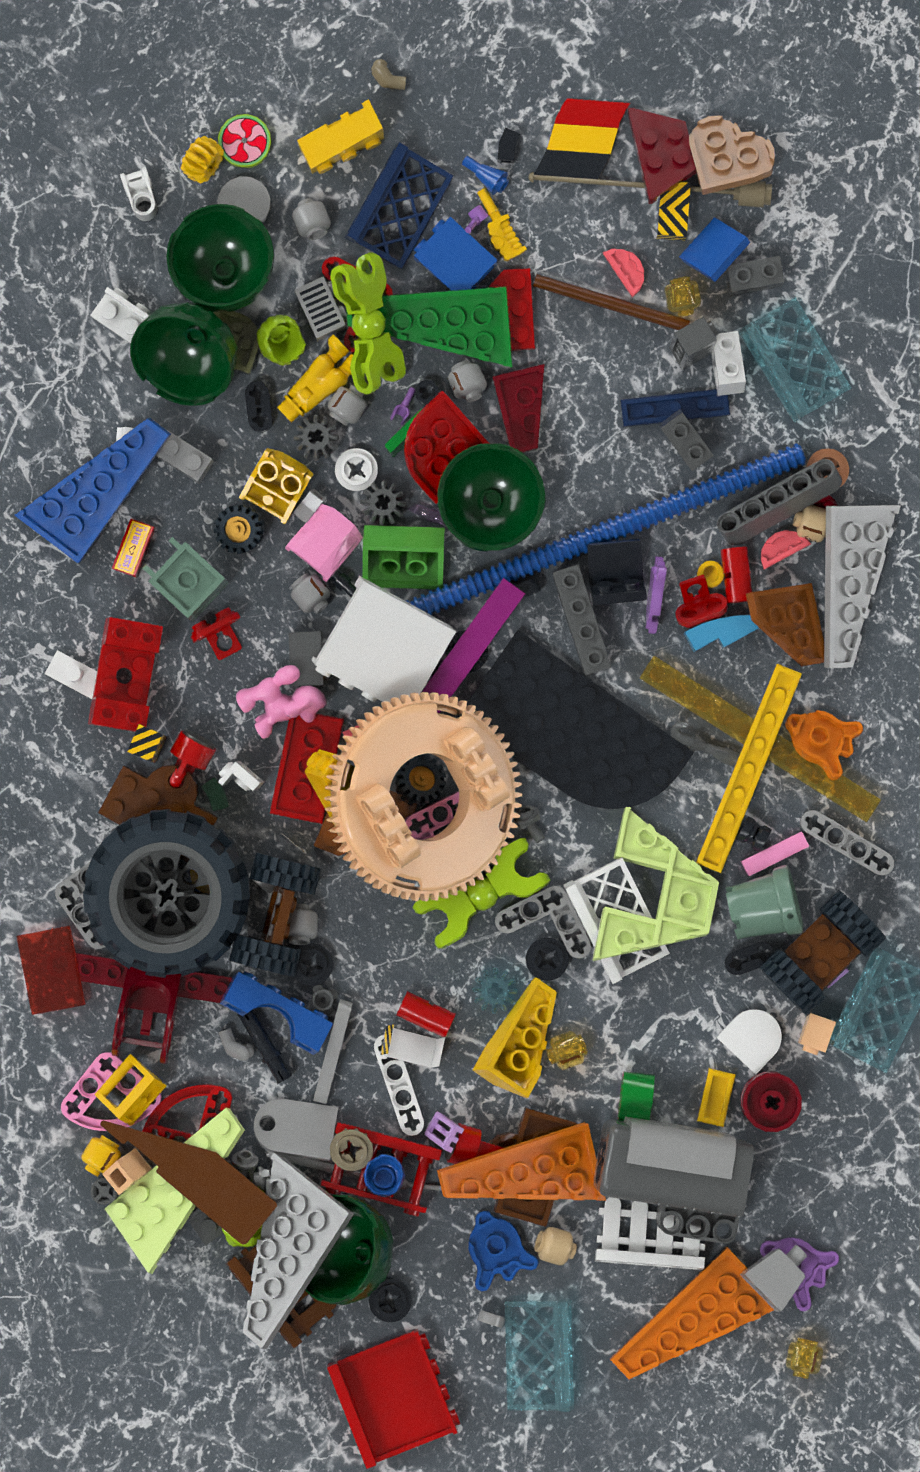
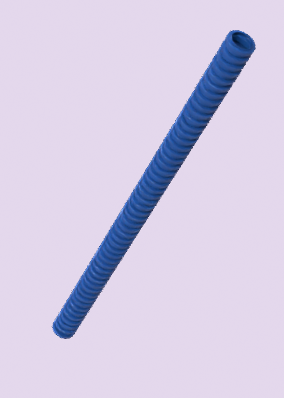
M795 443L792 448L786 447L785 451H782V449L778 450V454L773 452L768 458L763 456V460L756 459L753 464L748 462L747 466L741 465L738 470L733 468L730 473L724 472L723 476L718 474L715 479L708 478L706 483L701 481V485L693 484L691 489L686 487L685 491L679 490L676 495L671 493L668 498L662 497L661 501L656 499L653 504L646 503V507L639 506L636 511L631 509L629 514L624 512L621 517L616 515L614 520L609 518L606 523L600 522L599 526L594 524L589 530L584 528V532L577 531L574 536L569 534V538L565 539L562 537L559 542L554 540L552 545L547 543L544 548L539 546L537 551L532 549L527 555L522 553V557L518 558V556H515L512 561L507 559L506 563L500 562L497 567L492 565L490 570L485 568L480 574L477 571L475 576L467 575L465 580L460 578V582L456 583L453 581L450 586L445 584L444 588L440 589L438 587L435 592L430 590L427 595L423 593L420 598L415 596L413 601H405L430 615L435 611L440 613V609L444 608V610H447L450 605L455 607L457 602L462 604L465 599L470 601L472 596L477 598L480 593L487 594V590L494 591V588L499 585L503 578L509 582L512 580L517 582L518 578L522 577L524 579L527 574L532 576L534 571L539 573L544 567L547 570L549 565L556 566L559 561L564 563V559L568 558L571 560L574 555L579 557L582 552L586 554L589 543L609 542L611 540L619 541L621 536L626 538L627 534L633 535L636 530L641 532L642 528L646 527L648 529L651 524L656 526L659 521L665 522L666 518L671 520L674 518V515L681 516L683 511L688 513L691 508L696 510L698 505L703 507L705 506L704 503L708 502L710 504L713 499L718 501L721 496H724V498L728 497V493L733 495L738 489L743 491V487L750 488L753 483L758 485L760 480L765 482L768 477L774 478L775 474L780 476L783 471H786V473L790 472V468L795 470L798 468V465L805 466V455L801 446Z

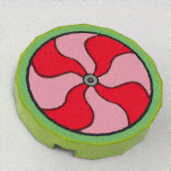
M249 114L236 115L228 119L221 127L218 135V144L224 150L223 158L232 166L253 168L262 163L268 156L271 147V135L266 124L258 117Z

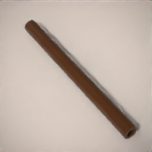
M536 274L533 287L674 330H680L690 323V320L540 274Z

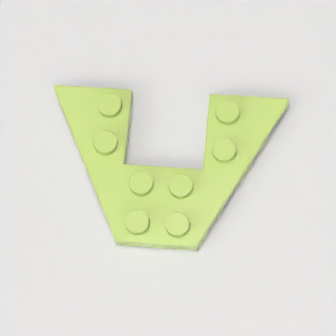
M626 807L623 811L614 859L622 857L625 862L665 872L656 919L604 907L592 958L593 961L707 936L710 931L719 882L710 874H706L695 861H691L678 850V847L669 839L657 833L650 823L647 824L630 810L631 807Z

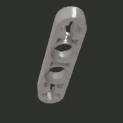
M815 810L807 811L801 816L800 827L805 833L879 876L887 875L893 870L894 859L889 853ZM816 815L818 817L816 822L822 826L825 825V821L830 823L825 828L822 837L818 836V833L821 831L816 827L807 828L806 817L812 818ZM833 828L839 829L843 834L842 841L838 844H833L828 839V832ZM856 842H861L866 847L864 856L860 858L854 857L851 853V847ZM871 849L876 851L872 856L878 859H882L883 856L887 858L886 864L889 865L887 869L882 868L878 871L876 869L878 864L872 860H869L868 865L864 863L870 856Z
M342 999L339 1001L313 1101L327 1104L353 1002Z

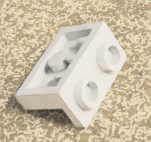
M107 287L104 291L106 294L90 316L128 343H131L137 327L149 316L151 311L140 303H137L135 306L127 301L129 296L116 287L114 290H111Z
M235 761V763L228 762L219 772L222 778L218 783L222 786L227 785L234 776L237 777L235 782L245 791L250 789L256 791L264 783L260 777L241 761Z

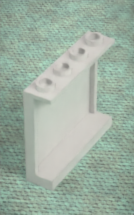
M359 576L355 583L356 591L318 657L313 656L311 659L317 666L315 670L326 677H330L332 674L340 678L338 682L350 690H353L354 687L362 690L361 695L372 702H376L377 699L382 702H390L391 698L398 697L400 699V695L403 694L409 696L410 693L420 694L456 631L445 622Z

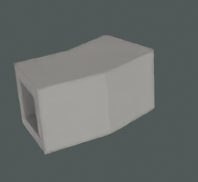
M312 489L293 514L306 524L319 506L326 501V498L315 489Z

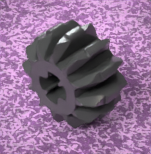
M314 415V423L310 424L309 419L305 417L303 421L307 427L296 426V430L302 433V435L293 436L294 441H303L296 446L297 451L307 448L303 455L304 458L308 459L311 453L314 452L315 461H319L320 452L323 453L326 459L329 458V453L326 450L327 447L332 451L337 449L330 441L339 440V435L330 434L337 429L335 424L326 428L329 418L325 417L321 424H319L318 415ZM321 432L320 436L323 441H316L315 444H312V439L309 436Z
M382 480V489H378L375 482L371 483L374 492L371 493L366 489L363 491V494L369 497L370 500H360L361 505L370 506L362 511L363 515L366 516L373 512L369 520L372 524L376 521L377 517H380V526L385 525V518L387 517L392 525L395 524L392 514L394 513L398 517L403 516V513L396 509V507H406V502L396 501L404 496L403 491L393 494L397 485L393 483L389 490H387L386 480ZM380 497H384V500L386 498L390 500L387 503L388 508L386 510H382V507L380 509L376 507L379 504L378 499Z

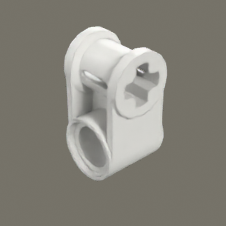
M146 166L141 167V170L127 175L124 173L120 174L126 195L129 197L136 217L142 221L153 219L158 209ZM143 201L151 203V208L146 212L138 210V205Z

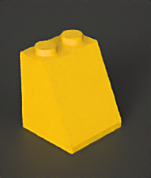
M319 749L318 752L313 753L308 759V767L304 772L324 808L331 806V801H327L324 798L331 796V791L325 789V786L332 785V780L326 776L334 775L335 770L331 769L329 765H337L338 760L333 757V753ZM351 764L347 774L345 787H340V790L346 791L350 788L351 779L355 768ZM327 811L329 817H332V812Z

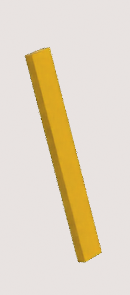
M778 663L776 664L697 858V864L719 873L722 872L802 673Z

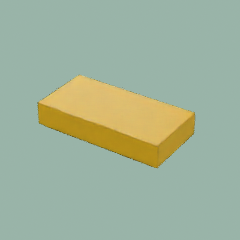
M711 1068L708 1069L697 1121L724 1127L735 1074Z

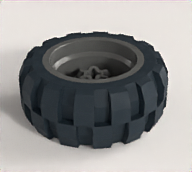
M171 809L153 810L138 817L133 816L118 825L113 832L104 838L92 856L85 875L86 881L83 891L84 911L88 914L91 923L90 930L100 946L104 945L113 954L112 958L128 969L133 967L146 972L145 975L163 978L171 974L185 976L202 970V967L212 961H217L231 948L235 935L240 934L248 913L250 899L249 874L243 856L239 855L233 845L234 841L221 828L217 829L205 821L206 818L188 811L187 813L173 812ZM150 855L155 868L151 869L141 859ZM181 855L189 858V861L183 868L177 867ZM163 857H169L173 860L174 867L171 870H164L160 867L159 860ZM188 869L195 870L198 874V879L195 882H188L184 879L183 873ZM147 872L151 876V882L146 885L140 884L137 880V874ZM170 883H173L171 894L174 897L169 896L164 903L161 902L163 893L160 889L165 891ZM209 885L210 894L194 891V887ZM124 888L141 890L140 895L125 898ZM189 896H194L199 900L200 905L196 909H190L186 906L185 899ZM149 899L153 904V908L150 911H142L138 906V901ZM165 911H172L176 914L177 920L171 924L166 923L162 918V914ZM184 913L195 923L189 929H186L181 915ZM152 914L155 917L158 916L154 932L143 927Z

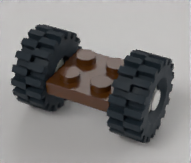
M261 853L255 854L249 879L275 886L273 887L261 935L262 939L236 934L229 958L230 961L295 977L301 950L282 945L283 939H287L290 931V924L287 923L289 914L294 912L297 898L294 897L295 892L291 890L315 895L321 868Z
M840 890L820 908L822 915L784 952L778 949L759 967L775 986L806 1016L826 998L822 991L859 955L863 954L868 957L887 939L875 923Z

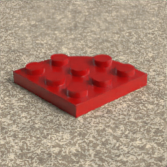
M441 391L412 421L405 438V462L413 480L437 504L440 478L452 459L469 447L490 443L447 394Z

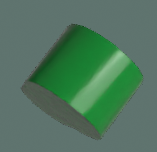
M623 1071L618 1120L624 1121L625 1117L650 1120L655 1075Z

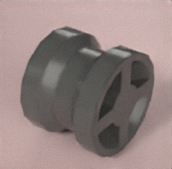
M100 1177L91 1186V1196L98 1204H110L118 1196V1193L105 1177Z

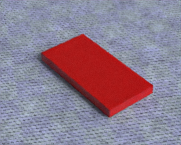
M317 713L315 720L309 723L305 722L300 715L289 719L270 814L323 824L325 808L304 771L308 767V759L313 753L318 752L319 749L337 754V746L340 742L344 719Z

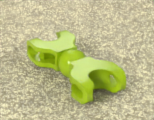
M371 252L358 258L356 269L352 265L341 264L331 271V282L335 297L344 303L348 315L354 314L352 329L359 338L354 340L355 353L351 360L350 369L356 389L363 394H370L379 389L381 378L386 381L396 382L406 374L402 350L391 341L389 332L383 333L385 318L378 308L383 307L382 295L386 287L387 278L381 257ZM368 262H370V264H371V266H372V273H371V271H370V267H369V263H368ZM365 374L367 376L369 385L365 381Z
M520 838L500 849L502 851L501 855H496L495 858L498 864L494 865L491 873H486L487 877H483V880L474 878L475 886L467 885V891L458 890V895L456 896L448 892V898L446 899L439 896L438 900H431L429 898L428 901H422L419 899L414 903L412 908L417 914L424 915L436 909L447 914V927L435 938L434 943L437 949H444L462 939L468 930L470 918L477 914L476 910L485 911L496 904L498 897L502 899L507 895H514L520 898H528L549 884L551 879L546 873H538L526 878L516 872V860L528 850L529 843L526 838Z

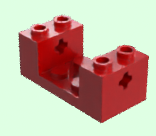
M113 617L105 619L88 720L89 725L136 732L139 724L146 727L150 707L146 705L155 654L159 653L163 626ZM121 668H126L131 673V679L126 684L120 683L116 678V673Z

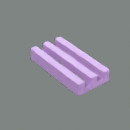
M437 1111L424 1135L451 1153L454 1149L450 1146L451 1142L457 1143L459 1138L455 1135L457 1132L462 1134L464 1129ZM441 1120L451 1128L450 1131L438 1124V1121ZM434 1128L446 1136L444 1141L432 1133Z

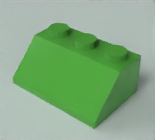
M364 525L363 578L381 588L436 589L440 587L442 589L445 528Z

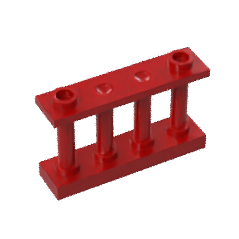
M337 1122L336 1134L342 1132L345 1128L348 1130L357 1128L360 1132L367 1134L373 1143L371 1160L376 1158L377 1150H381V1146L392 1148L391 1153L401 1164L403 1158L407 1157V1153L418 1155L417 1160L419 1164L409 1202L393 1198L394 1194L382 1197L367 1191L363 1177L366 1166L361 1169L357 1187L354 1188L341 1184L344 1169L335 1164L331 1180L322 1179L321 1186L326 1187L325 1191L334 1195H341L342 1191L403 1207V1213L419 1217L420 1212L426 1213L427 1207L419 1205L429 1165L433 1164L434 1159L440 1160L442 1149ZM350 1140L348 1141V1146L346 1149H344V1151H350Z

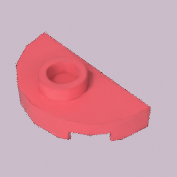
M610 249L603 252L604 257L633 298L640 291L644 282V268L640 259L633 252L623 249Z
M783 530L773 534L766 540L761 550L760 560L763 570L806 548L811 543L808 539L800 538L795 531Z

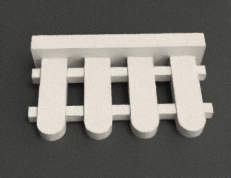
M609 1197L605 1201L604 1208H599L598 1215H604L602 1236L597 1235L596 1243H602V1248L596 1249L595 1262L703 1270L705 1257H699V1251H705V1244H700V1240L683 1237V1242H675L672 1235L665 1234L658 1226L656 1240L646 1239L647 1219H656L657 1212H648L647 1203L634 1201L631 1210L621 1209L619 1199ZM668 1215L664 1218V1227L671 1228L674 1226V1221H676L675 1215ZM620 1217H631L629 1238L619 1237ZM693 1220L690 1224V1230L692 1232L699 1231L702 1220ZM618 1244L629 1245L628 1251H618ZM645 1247H656L655 1253H645ZM672 1249H683L682 1256L672 1255Z

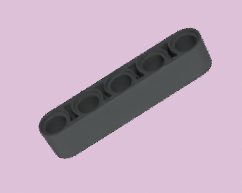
M819 460L723 513L717 520V528L728 544L739 545L837 491L842 485V477L831 460Z

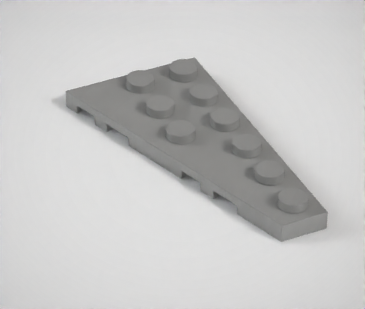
M901 505L826 506L825 668H848L854 665L862 638L860 634L864 619H867L870 609H868L870 598L871 595H875L886 558L884 552L888 538L892 537L894 531L892 524L895 514H899Z

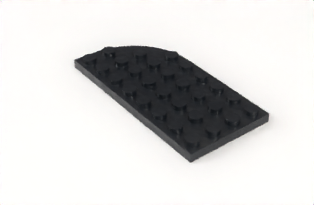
M519 630L516 631L467 702V706H476L475 712L483 711V718L488 717L492 719L489 726L498 725L495 734L504 733L505 736L501 742L510 743L505 751L514 752L512 756L514 759L574 800L597 808L621 809L649 801L673 783L694 753Z

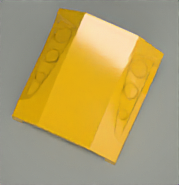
M267 448L250 475L239 498L254 503L278 517L281 523L286 524L314 474L304 464L287 454Z

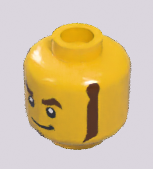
M103 1135L100 1138L93 1137L81 1155L82 1161L87 1164L84 1169L97 1177L100 1173L103 1174L121 1158V1152L118 1150L120 1145Z

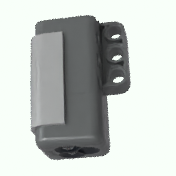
M625 1117L624 1121L609 1119L605 1121L601 1131L594 1173V1187L605 1197L658 1205L656 1224L665 1234L723 1244L729 1243L735 1239L739 1218L743 1216L754 1157V1146L745 1140H738L725 1132ZM668 1215H675V1225L671 1228L664 1227V1218ZM695 1219H701L703 1223L702 1228L697 1232H692L690 1230L691 1222ZM722 1223H727L729 1225L728 1233L724 1236H718L717 1227Z

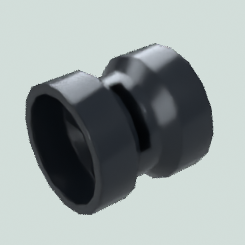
M748 816L735 839L741 843H749L752 849L760 852L772 829L765 825H758L755 819Z

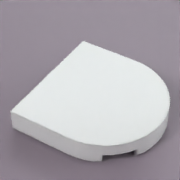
M752 1009L739 1013L716 1038L754 1074H757L777 1053L781 1044L782 1034L778 1022L772 1015L762 1010Z

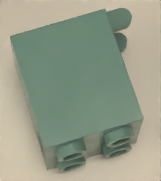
M171 537L168 541L178 550L156 573L147 565L142 569L152 577L148 582L193 623L229 583L189 544L184 542L181 545Z

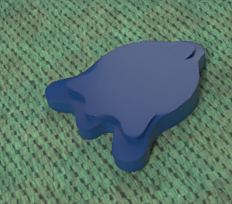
M481 1211L476 1215L475 1226L469 1238V1252L477 1267L476 1289L479 1291L488 1290L494 1275L497 1273L501 1274L504 1280L510 1281L520 1269L534 1270L539 1264L538 1258L524 1248L516 1227L504 1219L494 1217L489 1211Z

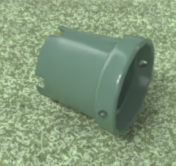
M787 865L774 868L770 874L725 888L731 920L737 927L734 931L738 940L785 932L788 935L804 933L799 902L792 875Z

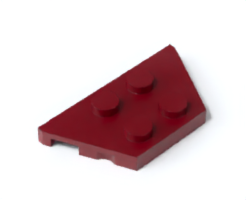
M628 108L629 122L648 203L653 204L657 201V197L666 191H672L678 186L679 182L687 180L696 174V167L689 145L686 121L635 108Z

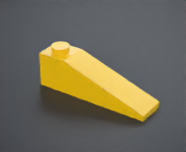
M533 978L485 1046L472 1071L495 1086L528 1098L541 1075L542 1066L540 1063L543 1050H546L547 1041H545L548 1024L552 1020L557 992L538 978Z

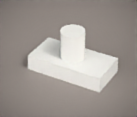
M57 650L45 674L92 699L97 671Z

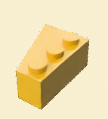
M369 99L362 103V109L352 114L345 112L340 115V120L330 125L324 124L297 140L298 146L312 174L317 171L319 174L325 173L333 168V163L339 160L347 162L357 156L356 152L364 148L368 151L381 144L380 140L384 139L383 127Z

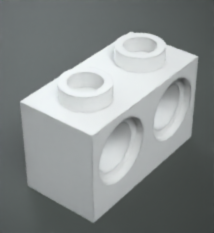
M738 331L719 333L716 336L717 341L711 352L717 395L744 393L746 378Z

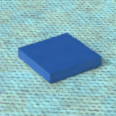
M714 217L679 257L684 263L715 282L750 244V241L746 236Z

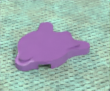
M655 556L654 566L651 567L646 607V629L651 634L657 632V616H660L667 571L663 558Z
M794 1237L763 1242L760 1246V1253L763 1257L774 1249H780L786 1255L795 1245L806 1253L807 1257L797 1266L805 1274V1278L792 1297L800 1311L810 1309L811 1298L809 1288L811 1286L818 1288L825 1286L826 1270L837 1265L839 1262L838 1254L835 1251L816 1250L806 1241Z

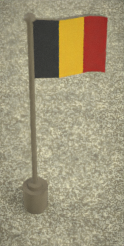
M567 98L556 116L547 150L535 174L534 172L529 174V180L531 182L542 180L645 188L642 182L599 179L611 155L619 124L631 103ZM760 180L755 183L734 187V189H726L714 193L733 195V200H738V206L763 208L764 205L771 204L772 184H766V181ZM690 186L691 192H702L700 187Z

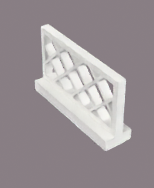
M622 857L575 881L571 880L563 884L594 949L601 920L595 913L599 902L613 906V909L619 908L633 914L652 918ZM618 866L621 867L624 873L621 885L606 881L610 870ZM604 874L603 879L597 878L598 876ZM590 880L601 882L597 897L586 894L582 884ZM626 880L628 881L631 889L624 887ZM605 884L619 888L615 903L600 899ZM623 890L634 893L636 900L633 909L618 905ZM589 899L595 901L593 907H592V905H591ZM638 904L643 912L637 911ZM666 945L660 946L661 951L653 955L643 953L642 950L632 952L637 954L634 964L625 969L622 968L619 962L621 955L601 959L600 961L610 981L614 984L622 980V977L670 953ZM640 956L646 957L645 959L639 961Z

